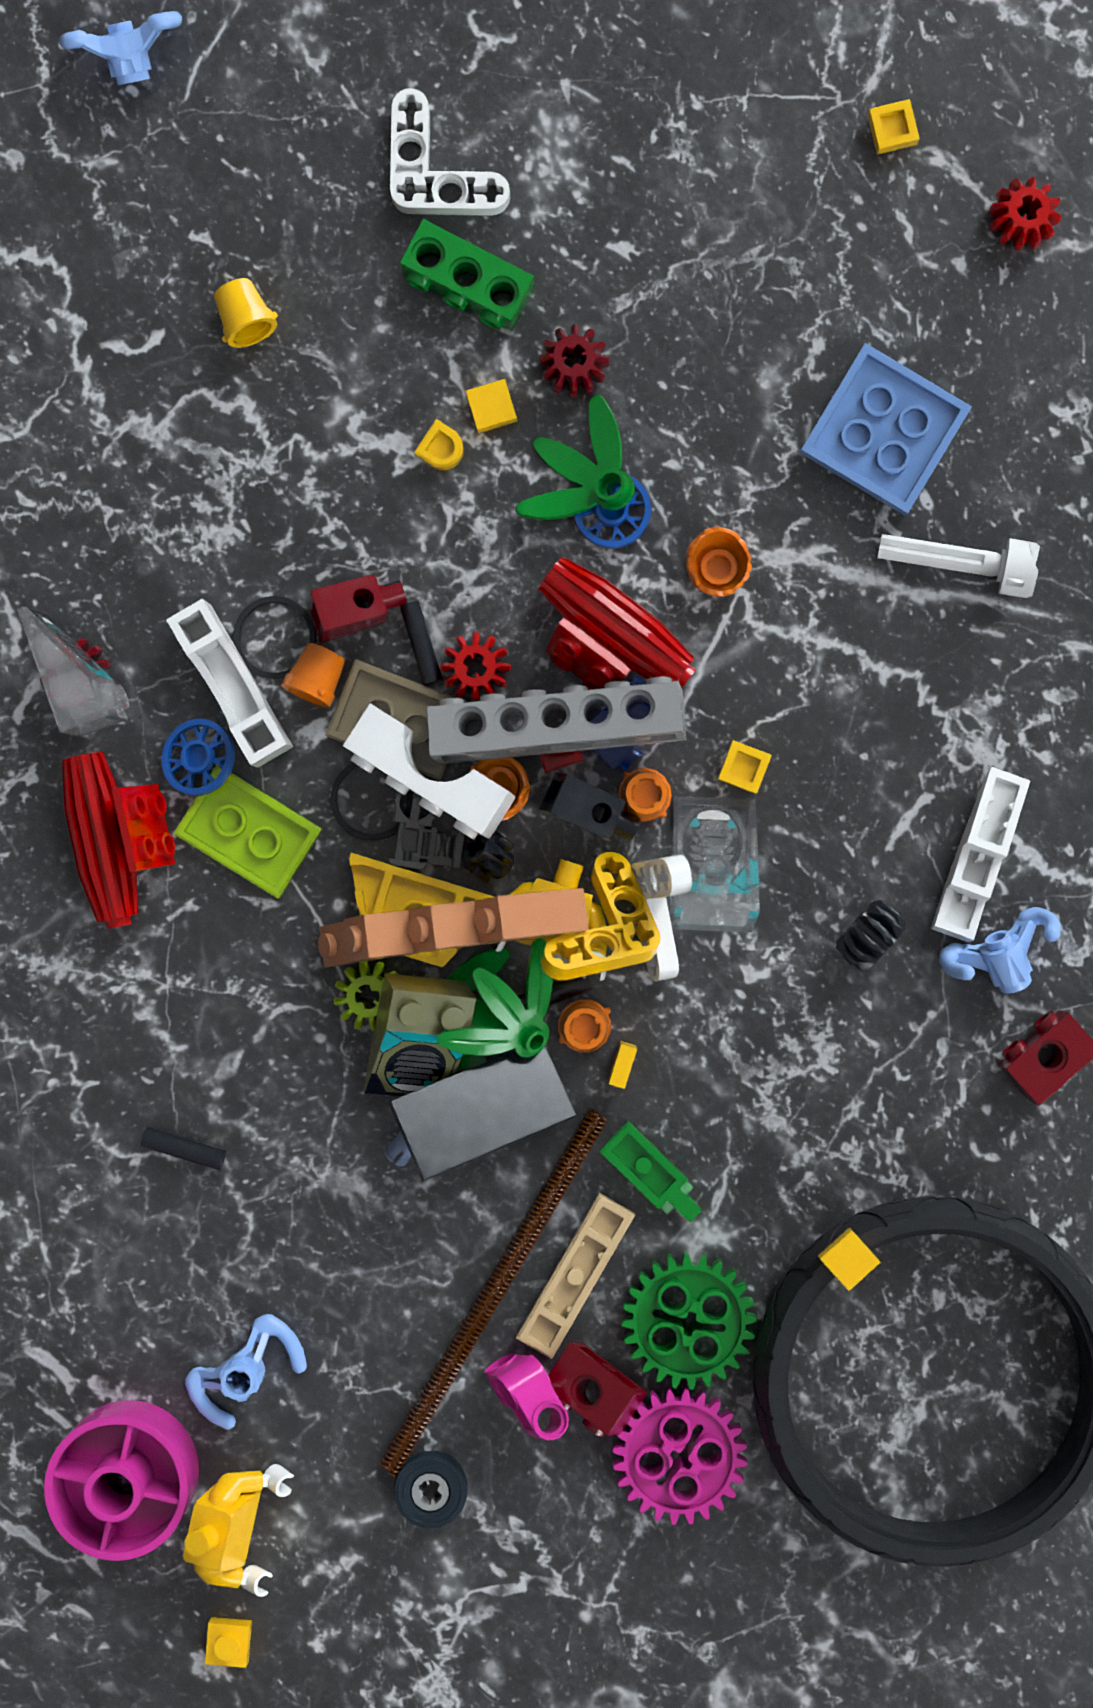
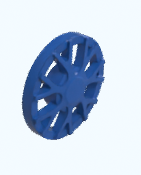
M631 475L629 476L634 481L637 492L626 506L610 511L597 504L596 507L574 515L579 531L594 545L608 549L622 548L635 542L645 532L651 516L650 498L644 486ZM620 487L615 488V492H611V495L615 494ZM641 495L643 501H636V499ZM644 506V517L629 516V507ZM596 514L599 522L586 528L581 518ZM625 521L635 529V532L626 538L618 528ZM635 522H642L639 527L635 524ZM603 526L614 529L611 541L599 538ZM595 530V531H596V535L594 536V535H593L592 533H590V532H592V531ZM616 536L621 538L620 540H615Z
M208 719L186 721L174 729L165 742L161 757L164 776L172 787L187 795L202 796L212 793L221 787L231 774L235 762V747L231 736L221 725ZM194 728L197 740L188 742L184 733ZM209 728L217 731L211 744L205 742ZM181 738L182 742L176 743L178 739ZM225 745L226 756L216 758L215 750ZM174 746L183 748L180 760L171 759ZM171 763H175L173 768H171ZM214 764L222 768L215 779L209 773ZM184 767L189 772L178 782L174 774ZM196 774L203 775V787L194 788Z

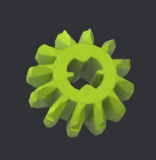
M367 961L360 962L359 970L361 977L353 968L348 967L344 970V973L352 983L337 981L335 984L338 990L347 992V995L335 998L334 1004H348L349 1009L340 1015L342 1020H347L354 1013L358 1015L354 1022L355 1029L360 1030L366 1018L369 1020L371 1030L374 1031L380 999L377 998L373 1001L376 1006H369L367 1000H360L359 993L365 991L363 985L367 984L370 985L371 991H378L381 996L384 979L381 977L385 965L383 962H377L373 974H370ZM396 971L391 972V974H398Z

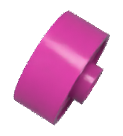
M124 1400L100 1406L77 1423L58 1445L49 1461L44 1481V1495L50 1519L60 1535L69 1544L91 1557L109 1561H122L143 1556L155 1550L170 1537L192 1502L199 1478V1462L196 1448L184 1426L169 1412L154 1404L136 1400ZM106 1473H118L126 1477L132 1485L133 1494H121L113 1490L107 1481Z

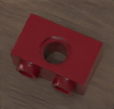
M1058 1010L1056 1013L1049 1011L1040 1017L1033 1025L1036 1031L1024 1041L1019 1038L1012 1042L1002 1052L1005 1058L997 1064L1026 1098L1038 1106L1042 1105L1093 1059V1039L1070 1013ZM1051 1043L1055 1050L1054 1059L1047 1065H1041L1038 1060V1052L1043 1045Z
M570 1342L548 1375L551 1385L567 1411H571L573 1408L585 1418L582 1422L583 1425L600 1437L621 1434L648 1393L583 1342ZM590 1381H594L599 1387V1398L595 1403L590 1402L586 1395V1387Z

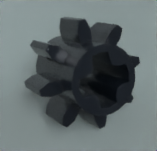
M496 830L490 839L478 833L474 840L470 838L465 845L464 856L468 861L465 863L464 868L484 883H488L491 877L501 879L513 867L514 855L510 851L515 845Z

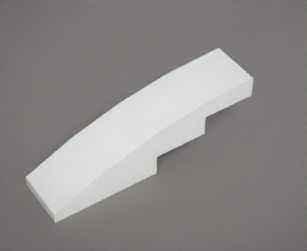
M994 767L989 768L945 883L931 926L932 930L968 943L974 940L985 902L991 898L1001 862L1008 855L1030 780Z

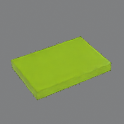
M215 765L210 773L211 776L215 779L222 768ZM231 772L225 783L217 790L206 795L196 796L173 834L275 898L280 899L323 829Z

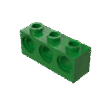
M425 219L422 220L400 262L403 275L406 276L405 281L409 285L425 293L428 289H431L443 295V302L458 311H464L465 308L474 311L480 315L479 320L495 330H501L504 327L513 331L535 289L533 275ZM427 253H434L440 257V261L434 267L426 268L419 264L420 258ZM463 272H471L477 276L476 282L468 287L458 285L455 280ZM499 291H508L514 296L513 301L506 306L496 305L491 299Z

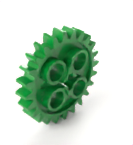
M684 1251L682 1262L676 1263L673 1256L669 1253L667 1254V1266L664 1268L653 1260L651 1262L654 1272L652 1276L642 1271L638 1273L639 1279L643 1284L642 1287L629 1285L628 1287L629 1293L636 1298L635 1301H623V1309L632 1313V1315L621 1318L622 1326L633 1329L624 1335L625 1344L637 1343L631 1351L632 1359L645 1356L641 1365L642 1371L645 1373L656 1367L655 1377L659 1383L667 1374L671 1375L673 1388H677L681 1378L687 1379L690 1390H694L696 1378H702L705 1385L711 1387V1374L713 1373L726 1380L724 1366L728 1364L738 1370L740 1366L735 1357L736 1353L742 1355H749L750 1353L748 1347L742 1342L743 1339L752 1340L756 1337L754 1331L747 1328L746 1325L757 1322V1317L754 1313L744 1311L753 1306L754 1301L749 1296L740 1297L747 1289L746 1283L741 1281L732 1284L736 1277V1271L731 1268L722 1274V1261L719 1258L711 1266H708L706 1255L701 1252L696 1262H691L688 1251ZM671 1286L680 1287L684 1291L683 1299L675 1304H669L662 1299L664 1290ZM710 1296H720L725 1300V1304L719 1312L708 1313L703 1309L704 1301ZM655 1309H659L673 1316H655L652 1312ZM688 1312H694L698 1322H691L689 1328H684L680 1318H686ZM704 1324H723L725 1329L719 1331ZM668 1327L675 1332V1336L670 1343L659 1344L652 1338L654 1332L658 1328ZM703 1336L713 1338L715 1340L714 1348L708 1353L695 1351L693 1345L698 1338Z

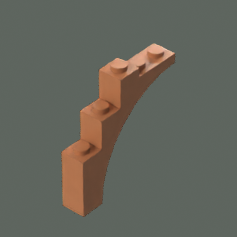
M583 888L504 895L471 902L430 905L407 911L360 915L343 919V922L319 927L318 949L323 958L324 968L453 948L587 931L589 927Z

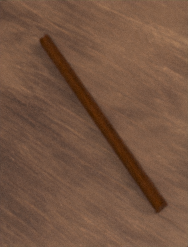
M590 1108L592 1112L587 1111L589 1116H584L587 1120L582 1119L584 1125L579 1124L582 1129H576L579 1134L574 1133L576 1138H571L574 1141L573 1143L569 1142L571 1147L566 1146L569 1151H563L566 1156L561 1155L563 1161L558 1160L560 1165L556 1164L558 1169L553 1168L555 1174L550 1173L553 1178H547L550 1183L545 1182L547 1187H542L545 1191L540 1190L542 1196L537 1195L540 1200H534L537 1205L532 1204L534 1209H529L532 1212L531 1214L527 1213L529 1218L524 1217L526 1223L521 1222L524 1227L519 1226L521 1232L516 1231L518 1236L514 1235L516 1240L511 1239L513 1245L508 1244L511 1249L506 1248L508 1254L503 1253L505 1258H500L503 1262L498 1261L500 1267L495 1266V1269L498 1271H492L495 1276L490 1275L492 1281L488 1279L489 1285L485 1284L487 1289L482 1288L484 1294L479 1293L482 1298L477 1297L476 1300L479 1303L474 1302L476 1307L472 1306L471 1308L474 1311L469 1310L471 1316L466 1315V1318L469 1320L464 1319L463 1322L466 1325L461 1324L463 1330L459 1328L458 1331L461 1333L458 1334L456 1332L458 1338L453 1337L455 1343L450 1342L453 1347L448 1346L447 1349L450 1352L446 1350L447 1356L443 1355L442 1357L445 1360L440 1359L442 1365L437 1364V1367L440 1369L435 1368L434 1371L437 1374L432 1373L434 1379L430 1377L429 1380L432 1382L427 1381L429 1387L424 1386V1389L427 1391L422 1390L421 1393L424 1396L419 1395L418 1398L421 1401L416 1400L418 1405L414 1403L413 1406L416 1409L411 1408L413 1414L408 1413V1416L411 1418L406 1417L405 1420L408 1423L403 1422L405 1427L401 1426L400 1428L403 1431L398 1430L400 1436L395 1435L397 1440L393 1439L392 1441L395 1445L390 1444L392 1449L388 1448L387 1452L389 1454L385 1452V1457H382L379 1465L392 1476L397 1477V1473L400 1471L399 1468H403L402 1464H405V1460L409 1458L408 1455H411L410 1451L414 1450L413 1446L417 1445L418 1437L422 1436L421 1433L427 1428L426 1424L430 1423L429 1420L433 1418L431 1415L435 1414L434 1411L438 1409L439 1402L443 1401L442 1397L446 1396L445 1393L451 1387L450 1384L456 1379L455 1375L459 1374L458 1371L462 1369L460 1366L464 1365L463 1362L467 1360L466 1358L469 1356V1353L472 1352L471 1349L475 1347L474 1344L480 1338L479 1335L483 1333L482 1331L488 1325L487 1322L491 1320L492 1313L496 1311L495 1309L498 1307V1304L504 1298L503 1295L507 1293L506 1291L512 1284L511 1282L517 1276L516 1273L520 1271L521 1264L525 1262L524 1260L530 1254L536 1240L541 1235L540 1233L546 1227L545 1224L549 1222L548 1220L554 1213V1209L559 1205L562 1196H564L565 1191L570 1186V1182L575 1178L578 1169L583 1164V1160L588 1156V1151H591L596 1138L599 1137V1133L604 1129V1124H606L608 1119L594 1109Z

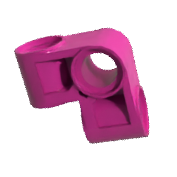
M510 1353L485 1369L484 1374L503 1406H508L512 1409L528 1435L543 1440H556L566 1432L569 1424L567 1411L554 1391L545 1369L533 1355ZM546 1408L550 1413V1423L545 1430H541L537 1423L538 1416Z

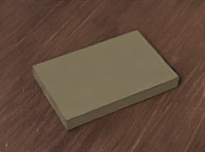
M355 659L325 736L345 743L371 703L413 731L411 749L417 769L421 774L442 781L448 764H438L430 757L427 707L438 706L440 700L454 697Z

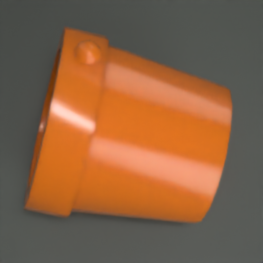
M307 643L290 673L285 675L281 686L286 691L311 704L330 709L335 699L334 693L345 659L325 647L314 643Z
M648 768L636 769L631 773L624 772V779L618 791V797L626 801L623 810L641 818L642 822L652 821L658 817L665 818L667 815L665 811L669 807L672 797L670 784L665 776L656 770Z
M578 999L570 1002L562 1010L558 1019L559 1043H565L570 1049L577 1052L589 1053L599 1049L607 1041L611 1032V1020L609 1017L611 1010L604 1008L600 1003L591 999Z

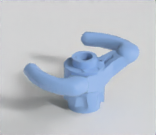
M176 11L153 14L148 18L147 22H144L136 29H133L131 21L107 25L109 34L103 36L87 34L82 30H76L61 35L59 43L63 49L82 48L106 59L111 78L116 77L117 85L150 79L148 70L152 69L147 51L162 30L179 27L182 23V16Z
M1032 907L1023 910L1019 914L1018 919L1010 930L994 932L987 936L982 944L969 945L955 942L947 945L939 953V963L946 974L961 980H971L974 977L975 971L973 967L987 971L993 985L999 987L1002 993H1015L1025 989L1032 981L1030 972L1033 970L1028 960L1027 952L1036 926L1043 925L1045 927V939L1055 942L1060 936L1061 924L1058 917L1049 910Z
M265 1314L256 1318L252 1325V1332L248 1343L217 1368L199 1366L193 1368L188 1373L185 1379V1386L189 1397L197 1410L211 1423L229 1430L235 1426L236 1420L233 1415L218 1408L205 1394V1388L218 1389L225 1397L237 1400L238 1402L246 1401L252 1393L258 1391L264 1380L265 1365L262 1357L269 1336L278 1337L284 1344L294 1372L302 1373L306 1370L307 1363L304 1349L299 1339L286 1323L274 1315ZM256 1342H258L259 1345L257 1347L256 1353L252 1352V1350L255 1347ZM245 1372L249 1377H244L240 1373Z

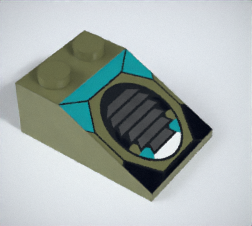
M391 973L384 974L363 1089L364 1093L402 1097L455 1075L462 1053H457L440 1046L437 1043V1037L445 1030L471 1027L476 997L466 981Z

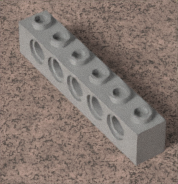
M654 677L646 680L647 684L630 686V683L626 681H614L606 683L604 685L605 689L588 690L587 686L574 685L563 688V693L546 694L545 690H527L521 693V697L505 699V695L487 694L481 696L480 701L464 703V700L460 698L442 699L439 701L438 706L427 707L430 757L438 764L685 741L686 727L683 691L679 681L672 682L670 677ZM643 702L651 705L650 713L645 718L636 720L629 716L630 710L635 704ZM594 708H607L609 710L608 716L603 722L598 724L588 722L589 713ZM555 711L566 712V720L561 726L557 728L547 727V719L550 714ZM515 715L524 716L525 720L521 729L516 732L506 731L505 727L509 718ZM471 720H483L482 729L478 734L474 736L465 735V727Z

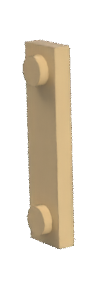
M600 1192L598 1193L518 1331L516 1339L551 1359L554 1357L635 1217L634 1212Z

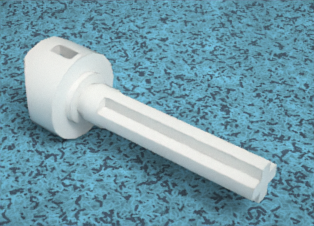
M882 534L878 558L990 577L997 576L996 582H999L998 594L1028 598L1032 597L1038 575L1036 561L1040 546L1034 542L1010 538L1006 549H1003L1002 553L999 554L992 551Z

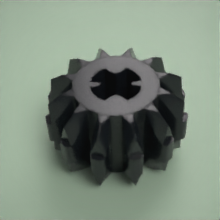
M882 900L874 901L844 931L837 940L836 949L848 963L856 966L859 970L870 969L902 935L906 922L891 905L888 906Z

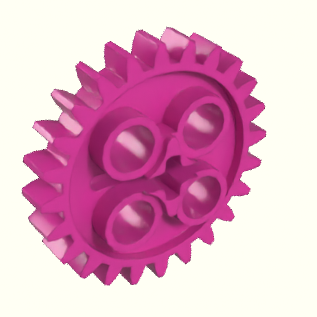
M668 1385L666 1386L665 1398L662 1399L652 1390L650 1391L651 1404L647 1406L642 1401L637 1408L638 1414H633L627 1423L629 1428L624 1427L621 1434L617 1435L624 1442L612 1444L613 1453L622 1456L613 1460V1469L625 1471L617 1478L619 1487L631 1485L626 1493L627 1500L632 1501L641 1497L639 1511L644 1513L651 1506L654 1507V1518L656 1521H659L664 1512L670 1513L672 1525H676L679 1514H685L688 1523L691 1525L694 1521V1512L700 1511L702 1516L708 1520L710 1519L708 1506L713 1504L717 1509L723 1511L724 1505L721 1496L724 1494L731 1498L736 1497L735 1490L730 1483L744 1482L743 1474L736 1469L748 1465L746 1457L738 1454V1452L747 1449L745 1439L735 1438L742 1432L740 1423L728 1424L733 1418V1412L730 1408L720 1413L718 1412L721 1405L720 1398L715 1397L707 1404L705 1402L706 1394L704 1389H700L695 1398L690 1397L688 1386L684 1385L680 1396H674L672 1388ZM671 1418H680L686 1422L684 1429L678 1433L667 1432L663 1427ZM698 1424L702 1425V1430L690 1439L693 1429ZM707 1442H713L720 1447L718 1453L710 1458L703 1457L698 1453L699 1447ZM686 1447L688 1457L685 1459L679 1456L673 1463L672 1451L680 1453ZM647 1452H656L662 1457L661 1461L653 1467L644 1466L639 1460ZM669 1470L665 1482L661 1485L657 1484V1480ZM682 1476H689L696 1481L694 1486L687 1491H680L673 1485Z

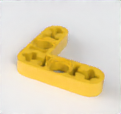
M615 852L600 854L595 860L591 873L593 887L610 926L551 939L546 944L541 960L542 969L549 977L556 980H569L645 963L655 956L661 939L660 932L632 867L621 854ZM609 868L610 872H604V869ZM618 873L616 881H614L612 874ZM618 900L630 901L635 906L636 911L631 914L622 913L617 910L614 903ZM635 925H637L636 934L639 940L643 942L648 941L646 946H642L640 941H632L635 935ZM599 942L604 943L610 947L612 955L599 957L591 951L590 945ZM560 953L563 959L570 958L568 964H563L560 958L554 959L555 954Z

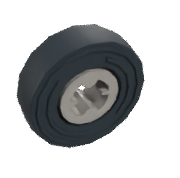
M422 1451L411 1456L403 1464V1468H400L394 1482V1500L400 1513L411 1524L422 1528H439L452 1522L463 1510L468 1496L467 1477L462 1466L452 1456L440 1451ZM430 1480L438 1482L437 1491L440 1495L436 1497L433 1493L432 1498L425 1497L423 1495L424 1487L421 1484L426 1481L427 1485H429Z

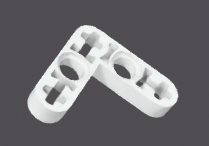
M408 88L397 93L392 102L390 192L396 208L407 214L492 216L503 212L509 205L510 189L505 177L499 173L429 171L430 111L428 100L417 89ZM409 102H414L416 108L422 110L416 111L414 114L415 130H407L406 113L400 111L407 109ZM412 141L420 145L422 152L418 159L409 162L403 160L398 153L404 143ZM426 183H433L431 191L434 202H427L426 193H416L413 195L412 201H405L404 195L399 192L406 190V184H414L415 191L428 192ZM454 183L461 188L462 196L455 203H446L440 199L439 190L445 184ZM467 184H474V193H485L489 185H495L497 192L503 193V195H497L495 202L490 203L487 202L486 195L473 194L474 203H468L469 190Z
M681 854L637 862L631 865L661 936L655 956L646 962L648 972L656 982L675 978L679 972L678 957L666 897L688 893L691 890L692 875L687 859ZM642 941L643 946H646L648 941Z

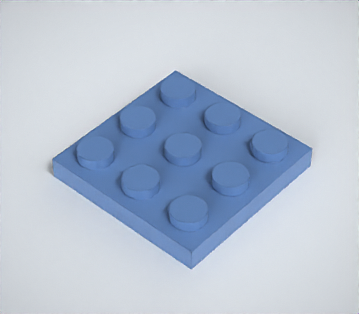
M865 343L799 453L906 516L972 406Z

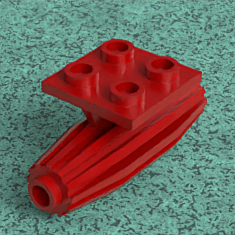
M563 556L552 567L539 586L538 590L564 617L558 624L545 652L550 655L551 661L558 668L566 672L571 671L582 679L583 685L587 686L588 690L605 689L604 685L606 683L624 681L630 671L646 679L670 677L672 682L679 681L681 688H683L696 671L690 665L695 657L658 618L607 579Z
M103 752L65 758L62 760L64 812L79 879L97 923L106 921L107 929L132 924L131 916L139 914L137 871L176 864L174 859L175 842L168 831L165 817L167 810L165 798L160 792L158 784L118 788Z

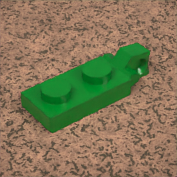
M627 1120L599 1149V1152L659 1210L661 1208L668 1214L675 1208L690 1223L702 1211L701 1207L688 1195L694 1188L688 1182V1178L630 1121Z

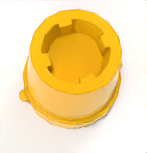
M246 278L235 279L222 285L215 292V303L224 327L223 342H227L228 345L234 348L248 347L261 342L275 331L278 315L266 306L251 280Z

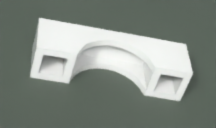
M201 599L166 619L187 657L198 669L214 694L227 719L230 731L250 765L258 768L293 748L292 743L213 607L204 599Z
M370 703L343 745L354 753L350 761L369 773H372L374 768L377 767L388 775L384 781L386 784L403 795H406L409 789L422 796L419 805L439 818L443 811L447 812L457 819L453 827L473 840L478 833L490 839L516 796L476 770H472L467 775L449 782H436L426 779L417 769L412 757L413 731Z

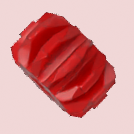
M1035 176L1030 177L1025 186L1016 178L1010 182L1009 189L1000 188L995 195L997 202L992 203L989 208V214L996 218L990 224V231H1003L999 239L1000 245L1012 239L1014 240L1015 252L1020 251L1025 242L1034 250L1040 246L1041 239L1047 241L1051 239L1055 233L1052 226L1058 225L1061 221V214L1054 211L1060 204V197H1047L1051 189L1050 184H1045L1041 189L1036 188ZM1019 209H1024L1023 214L1028 211L1032 216L1031 219H1026L1027 214L1022 218L1018 213Z
M473 632L471 636L472 645L467 646L462 636L456 637L457 644L461 648L459 653L452 648L446 647L444 653L455 661L454 663H442L440 669L442 672L456 673L448 677L444 684L447 688H450L461 682L456 691L457 698L463 699L468 689H471L472 702L480 701L479 690L485 689L486 694H495L490 686L492 683L501 688L507 686V681L498 676L497 673L510 672L511 665L508 663H496L507 655V650L503 647L491 653L495 646V637L489 636L484 645L481 646L479 632ZM475 658L483 659L482 665L486 670L483 676L480 677L476 673V678L469 677L470 671L466 663L470 659L474 663L476 662Z

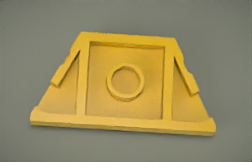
M351 853L349 857L359 915L407 911L430 905L471 902L495 897L355 853ZM461 948L404 956L443 968Z

